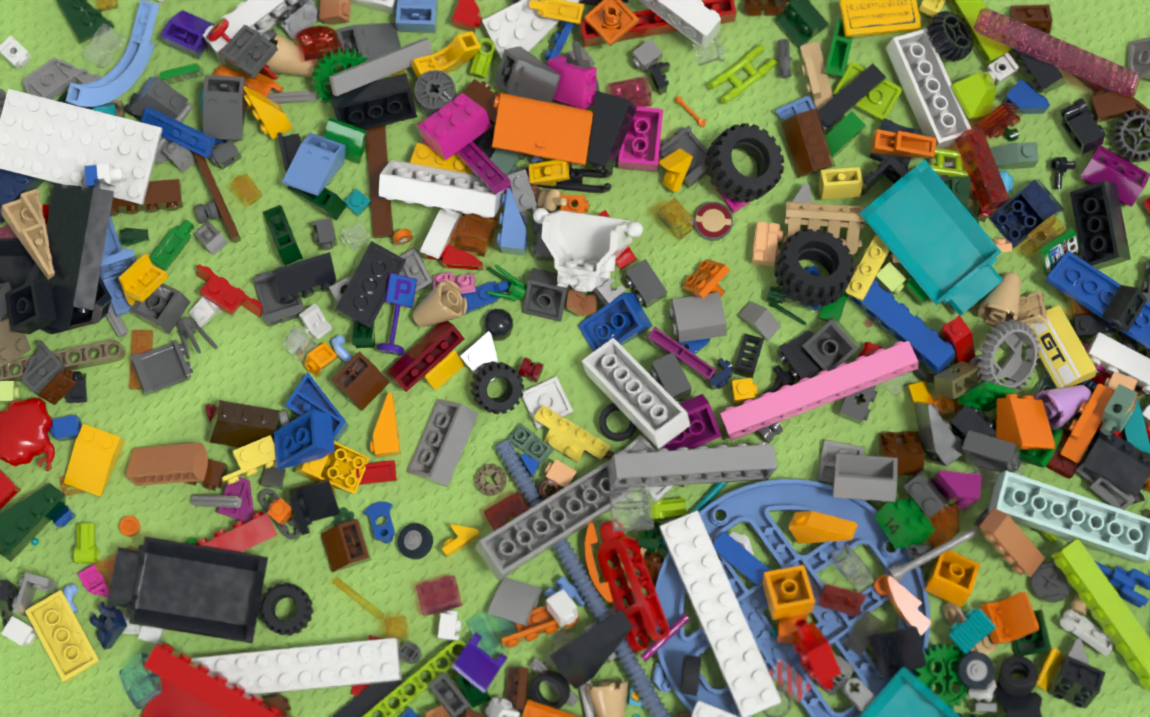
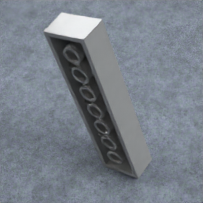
M766 442L755 444V446H748L747 444H738L735 447L719 445L716 448L709 449L707 446H700L693 450L682 447L676 449V451H668V449H659L656 452L639 450L636 453L630 454L627 451H621L613 456L607 468L610 490L768 480L777 469L774 444L767 445Z
M611 459L478 542L475 548L498 581L630 499L635 492L634 489L610 490L607 466Z

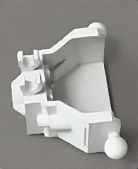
M538 208L533 213L534 221L538 224H543L542 240L554 258L555 269L558 270V286L566 288L570 285L577 291H593L596 287L610 280L611 271L615 270L616 259L632 243V237L637 238L643 233L642 225L632 220L563 210L548 213L544 208Z

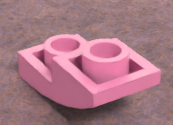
M453 272L433 276V289L440 282L449 280L460 287L462 290L460 294L476 292V277L474 273L454 277Z

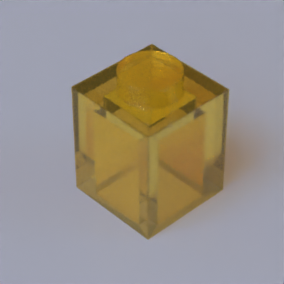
M247 173L237 176L233 183L230 184L247 208L263 197Z
M405 615L384 619L387 639L410 638L407 617Z

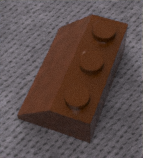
M814 108L796 114L781 122L798 178L835 167L819 110Z

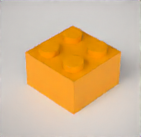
M948 550L935 558L924 590L962 607L972 593L980 564Z
M804 565L764 572L762 586L772 620L813 612L815 599Z

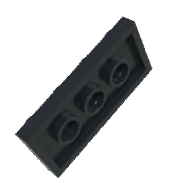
M371 241L334 311L370 330L385 302L389 273L399 275L406 259Z

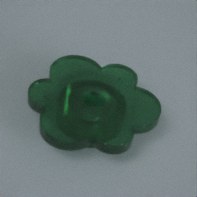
M345 507L340 508V514L333 516L335 519L333 521L334 527L354 520V513L348 511Z

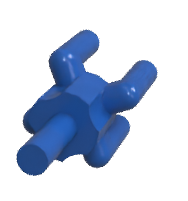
M1095 561L1103 574L1109 577L1108 581L1110 584L1117 588L1116 591L1120 598L1139 608L1142 605L1146 606L1149 598L1134 591V588L1138 584L1150 590V576L1135 568L1126 571L1116 566L1114 570H1111Z

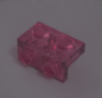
M446 576L439 580L427 581L416 585L423 616L463 606L455 576Z

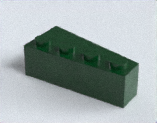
M49 483L0 514V554L12 562L65 506L66 495Z

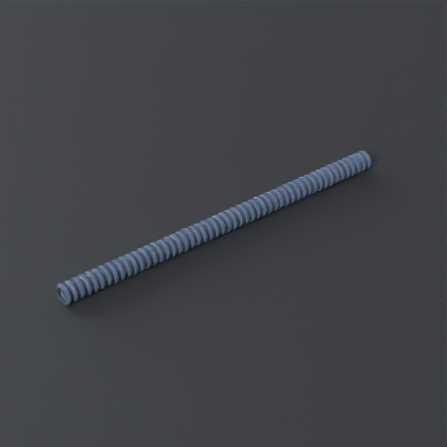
M505 440L499 443L495 450L499 451L498 455L502 456V462H505L504 465L508 467V472L512 473L511 477L514 478V483L518 484L517 488L521 489L520 493L524 494L523 498L527 499L526 503L527 505L530 504L529 508L531 509L545 499H542L541 494H539V488L535 487L536 483L532 482L533 478L529 477L530 473L526 471V466H523L524 462L520 461L521 457L517 456V450L514 451L515 447L511 445V440ZM568 538L552 548L556 549L555 553L559 554L558 558L562 559V564H565L564 568L568 570L567 574L572 576L571 580L575 582L574 586L578 587L577 591L581 592L580 596L584 597L583 601L584 603L587 602V608L591 609L590 613L594 614L593 618L597 619L596 623L598 625L611 617L612 613L610 614V609L605 607L606 603L602 602L603 598L599 596V591H596L593 581L589 579L590 575L586 574L587 570L583 569L584 565L580 564V558L577 559V553L573 552L574 548L570 547L571 543L567 542ZM625 637L614 653L616 652V658L620 659L619 663L623 664L622 668L626 669V675L629 674V680L633 681L632 685L636 686V692L639 691L640 694L638 696L643 698V703H646L645 708L650 710L648 713L652 714L653 717H672L671 714L667 713L668 709L664 708L665 704L661 702L662 698L657 696L659 693L654 691L655 686H652V681L647 679L649 676L645 675V669L641 668L642 664L638 663L639 659L635 658L636 654L635 652L632 653V649L628 646V641H625Z

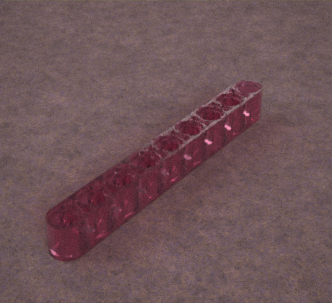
M983 8L979 11L974 25V30L977 33L1123 96H1135L1141 79L1139 73L991 9Z

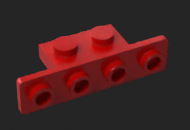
M201 264L196 266V275L207 282L200 290V295L230 315H233L240 306H243L256 316L261 317L263 306L257 299H251L242 289L235 288L228 280L214 274L209 267H204Z

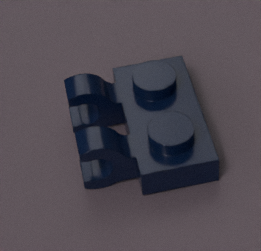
M101 602L98 606V610L101 613L99 619L93 613L90 617V623L99 629L97 637L103 649L106 650L113 647L128 625L120 609H116V606L107 605L106 607L105 603Z

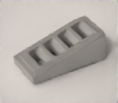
M839 655L836 657V660L844 675L840 674L832 678L836 684L834 683L833 688L825 690L831 696L847 681L855 669L853 665ZM816 681L815 684L822 688L821 685Z

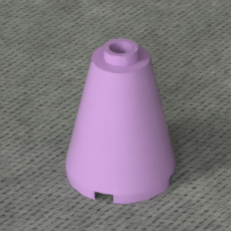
M1084 385L1040 391L1035 395L1034 400L1043 401L1049 425L1053 428L1052 430H1055L1076 415L1083 402L1088 403L1092 394Z

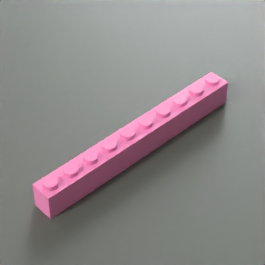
M900 341L886 350L879 349L873 355L867 357H858L852 363H843L834 370H825L813 378L801 379L795 385H785L779 391L774 393L767 392L761 398L747 400L738 407H728L720 413L728 437L732 441L758 431L763 427H768L773 423H779L918 369V360L910 342Z

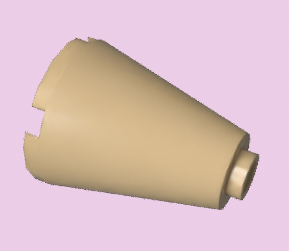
M277 34L274 45L277 46L278 51L266 63V66L276 73L312 77L311 73L315 72L313 66H319L317 63L318 58L284 36Z
M1014 272L1004 273L1001 276L1003 281L991 290L978 309V316L981 318L982 315L985 318L984 322L993 327H996L998 323L1002 324L1003 321L1009 322V320L1016 321L1018 319L1022 281Z
M449 280L440 282L413 311L414 322L420 327H426L464 315L467 311V300L465 297L462 298L460 287Z
M622 679L599 681L600 683L597 686H594V682L587 684V692L596 717H625L627 680L623 682Z

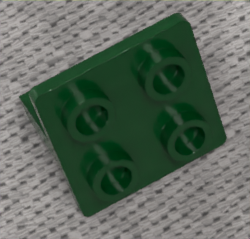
M791 0L788 3L787 10L776 17V22L799 48L829 25L809 0Z

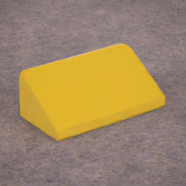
M452 351L425 375V380L434 390H438L464 366V363L458 354Z
M926 381L907 386L914 410V403L916 401L934 404Z
M1052 648L1051 651L1047 652L1037 674L1035 687L1044 692L1048 690L1063 659V654L1058 649Z

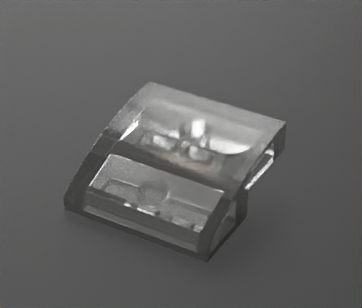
M650 486L610 488V511L613 532L653 530L654 521L651 509L653 501Z

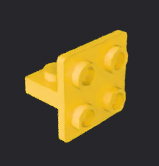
M144 253L119 277V281L128 304L133 306L136 300L143 302L169 277L166 271L153 266L149 255Z

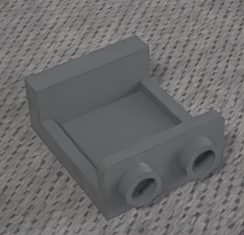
M689 125L686 128L681 127L674 134L675 136L671 140L666 139L663 141L659 148V155L662 159L678 149H683L693 156L683 180L688 189L707 175L706 169L708 168L705 165V158L708 157L706 154L707 149L692 133V128Z
M263 272L253 278L261 305L263 306L265 323L268 327L300 318L299 314L305 311L301 297L296 298L290 304H279L271 285L272 273Z
M177 339L173 340L171 344L141 355L139 353L131 355L132 364L145 396L191 379V373H193L190 362H185L183 357L186 354L182 343L178 344Z

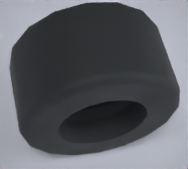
M1011 656L1005 659L1001 664L999 673L1000 687L1011 696L1021 697L1030 694L1035 688L1038 674L1037 668L1031 660L1023 656ZM1021 673L1026 678L1018 680L1013 678L1010 674Z

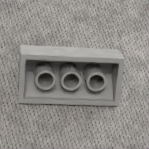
M437 399L407 469V473L431 483L448 487L479 413L463 404Z

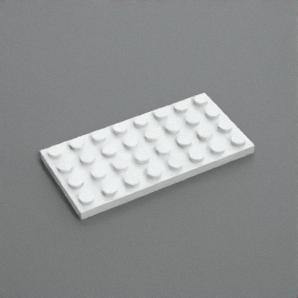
M8 89L0 118V169L62 185H76L88 188L86 186L84 166L110 164L115 168L122 167L126 171V182L116 183L117 187H113L106 182L100 183L101 189L114 191V198L143 205L163 128Z

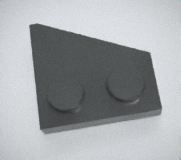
M42 340L37 343L38 350L34 357L31 356L28 368L24 371L21 378L35 395L59 372L66 368Z

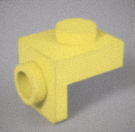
M923 0L919 11L933 17L940 12L945 0Z

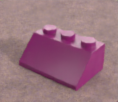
M1100 145L1095 150L1080 177L1089 185L1102 181L1116 183L1120 203L1132 207L1145 188L1150 173Z
M940 470L931 479L948 499V505L955 506L957 510H967V507H971L980 499L981 474Z

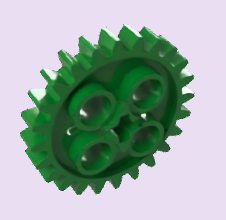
M338 47L337 53L330 50L329 56L323 54L324 60L317 59L319 66H313L315 72L311 73L313 78L311 81L312 86H314V92L318 93L319 99L323 98L325 104L330 101L331 107H333L330 92H333L332 87L327 85L330 82L329 76L346 70L349 63L350 65L347 69L369 61L368 57L363 58L362 52L356 55V49H353L350 53L348 47L345 48L344 52H341V49ZM338 64L342 65L340 68H334Z
M939 643L938 645L932 644L931 648H924L926 666L912 671L916 672L915 677L932 692L933 685L935 684L934 693L954 710V705L961 706L960 700L966 701L967 698L964 694L969 693L968 687L959 680L957 674V665L965 654L959 652L960 648L953 647V644L945 645V643Z

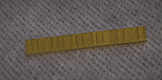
M338 577L333 580L332 584L378 620L383 618L385 614L346 583Z

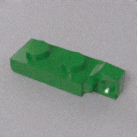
M186 219L181 227L177 225L175 228H172L149 257L150 261L164 271H167L192 237L190 233L195 226Z

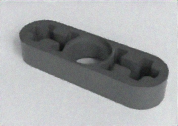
M272 489L263 490L259 496V500L267 512L269 511L270 503L268 501L264 502L266 500L265 495H274L272 497L273 501L280 499L278 494ZM294 516L291 517L292 521H289L292 527L297 526L295 535H288L289 528L286 525L282 527L274 520L288 539L296 540L301 536V531Z

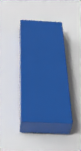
M725 531L713 544L715 551L757 587L763 581L764 572L771 571Z

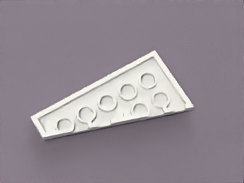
M521 0L482 20L502 59L504 50L521 46L529 52L560 20L537 14L538 9L528 7L530 0ZM567 0V1H572V2H577V3H579L581 0Z

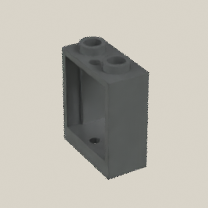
M968 431L962 447L966 463L999 473L1004 471L1014 473L1015 470H1019L1021 459H1019L1020 452H1018L1016 444Z

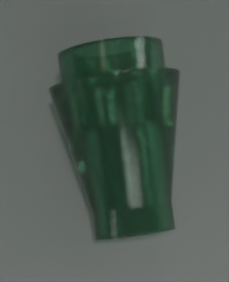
M124 227V229L120 230L121 245H127L128 247L148 241V229Z

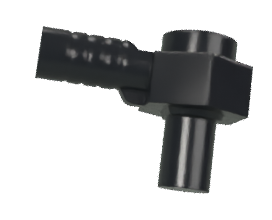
M1055 157L1051 160L1050 167L1055 172L1054 189H1062V176H1064L1067 169H1075L1076 163L1068 161L1067 157Z
M777 365L773 368L777 375L775 382L763 394L779 391L785 385L792 386L794 379L788 371H783Z

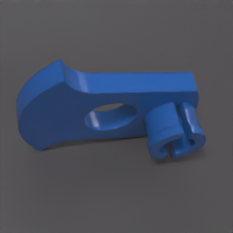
M377 502L370 505L364 511V515L368 516L371 520L375 539L388 544L395 535L390 515L393 504ZM379 517L387 518V522L382 526L376 524Z

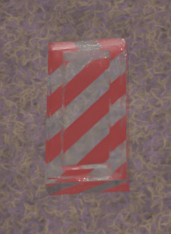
M783 659L769 672L770 677L797 702L812 688Z

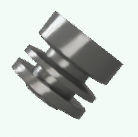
M430 70L423 73L415 84L417 105L426 117H430L457 97L452 78L443 71Z

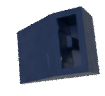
M1035 179L989 218L1015 248L1026 240L1029 233L1036 230L1035 228L1047 222L1050 216H1052V220L1064 208L1041 180Z

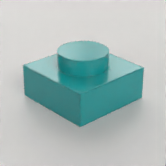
M357 188L344 201L348 204L347 207L358 217L371 204V200Z

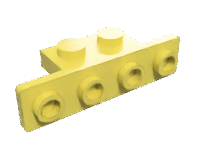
M875 234L870 246L864 250L863 259L860 264L856 265L853 277L845 291L846 294L859 300H864L890 251L877 234Z
M544 405L541 406L534 416L535 420L550 428L544 442L576 462L580 461L585 450L597 458L603 459L611 447Z
M271 436L234 450L232 453L240 470L222 477L221 481L222 484L227 482L230 485L239 481L240 476L246 474L249 477L258 473L257 469L265 466L268 469L275 466V445Z

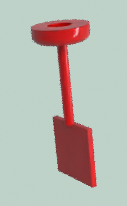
M222 18L209 31L206 38L214 42L222 36L229 43L232 39L224 33L229 27V21L226 18ZM264 66L259 71L262 75L272 80L279 78L267 66Z

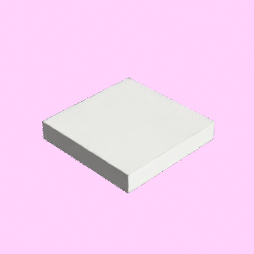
M557 376L522 392L524 394L523 400L537 430L545 426L534 419L535 414L542 405L562 417L574 413Z

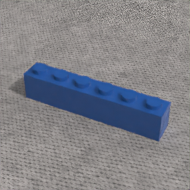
M875 279L864 300H859L849 295L850 300L899 342L909 341L915 355L936 374L940 373L954 359V347L949 342L941 340L939 334L934 329H928L920 317H914L905 304H899L892 293L888 290L884 291Z

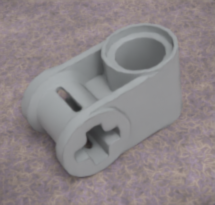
M847 679L842 686L844 694L861 714L876 698L859 679ZM849 684H856V685H857V686L855 687L856 692H855V691H853V692H850V691H849V689L851 688Z

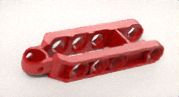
M614 520L605 521L600 525L599 529L603 544L599 547L597 559L605 581L609 584L616 611L623 610L633 625V628L626 636L628 644L633 651L641 652L649 646L646 629L650 638L656 642L667 638L670 634V629L637 540L625 536L622 526ZM627 549L632 552L633 558L629 556ZM618 553H619V556H620V559H621V562H622V564H623L624 569H622L620 560H619L618 555H617ZM608 560L613 563L614 569L609 566ZM634 568L639 571L640 577L636 575ZM625 572H626V575H627V578H628V581H629V583H630L631 588H629L627 579H626L625 574H624ZM615 579L620 582L621 588L616 585ZM642 587L646 590L647 596L643 594ZM632 591H633V594H634V597H635V600H636L637 603H635V601H634V598H633L632 593H631ZM622 598L627 601L628 607L623 604ZM656 626L660 628L661 635L656 631ZM636 636L641 639L642 645L638 644Z

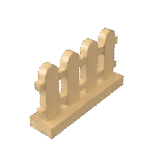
M786 202L784 222L788 224L787 236L783 235V242H786L788 237L800 231V225H808V229H813V231L820 230V226H828L827 234L828 232L834 234L833 237L836 239L839 237L840 227H847L846 239L841 240L843 241L842 244L844 246L847 245L849 248V254L853 255L857 252L858 247H862L859 233L860 228L864 229V222L866 221L860 215V212L865 207Z

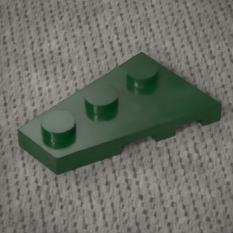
M56 0L79 43H83L115 28V25L110 20L108 21L98 9L91 6L87 0Z

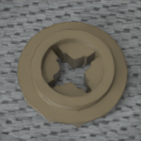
M485 464L478 469L475 475L476 488L487 496L501 493L507 483L504 470L495 464ZM496 473L494 480L497 486L492 483L485 486L487 479L484 474L491 477Z

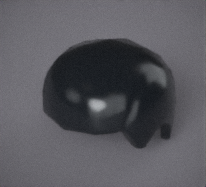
M504 309L490 310L484 319V332L489 331L494 341H503L511 335L513 329L512 316Z

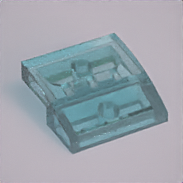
M488 612L467 621L473 635L477 632L482 636L478 646L490 656L507 649V646L503 648L501 646L502 638L518 633L514 622L489 615Z
M140 653L119 671L124 689L136 709L143 708L162 692L160 676L143 667L148 659V653Z

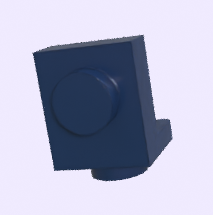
M722 357L717 362L722 372L708 381V385L712 390L715 388L720 390L728 384L727 380L733 375L732 371L734 369L728 360L724 361Z

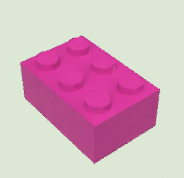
M462 93L417 125L423 143L447 160L491 128V124L486 110Z
M637 107L619 152L618 168L657 172L663 109Z

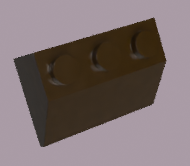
M219 400L214 403L209 443L241 448L267 436H271L273 440V432L276 431L279 410Z

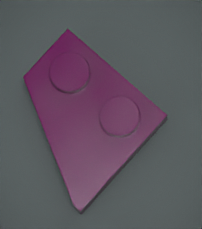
M239 477V481L230 485L227 483L224 495L241 497L242 506L239 508L219 507L217 513L249 522L252 520L250 516L254 515L250 480Z

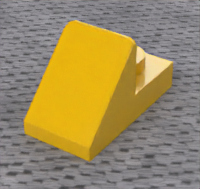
M678 149L660 160L658 163L667 169L662 184L674 192H679L693 156L683 149Z
M553 160L529 164L530 184L556 186L557 181L569 180V162Z
M450 524L458 538L447 540L443 544L445 547L442 548V551L448 558L481 534L475 528Z

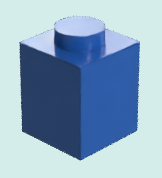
M72 415L52 419L53 425L50 427L52 437H55L59 442L77 439L82 428L80 417Z

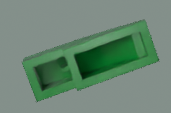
M837 19L824 73L844 77L853 37L845 38L841 19Z
M853 111L826 135L833 158L846 148L865 128V124Z

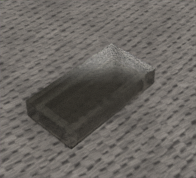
M867 610L843 645L858 656H861L871 642L870 636L877 634L884 622Z

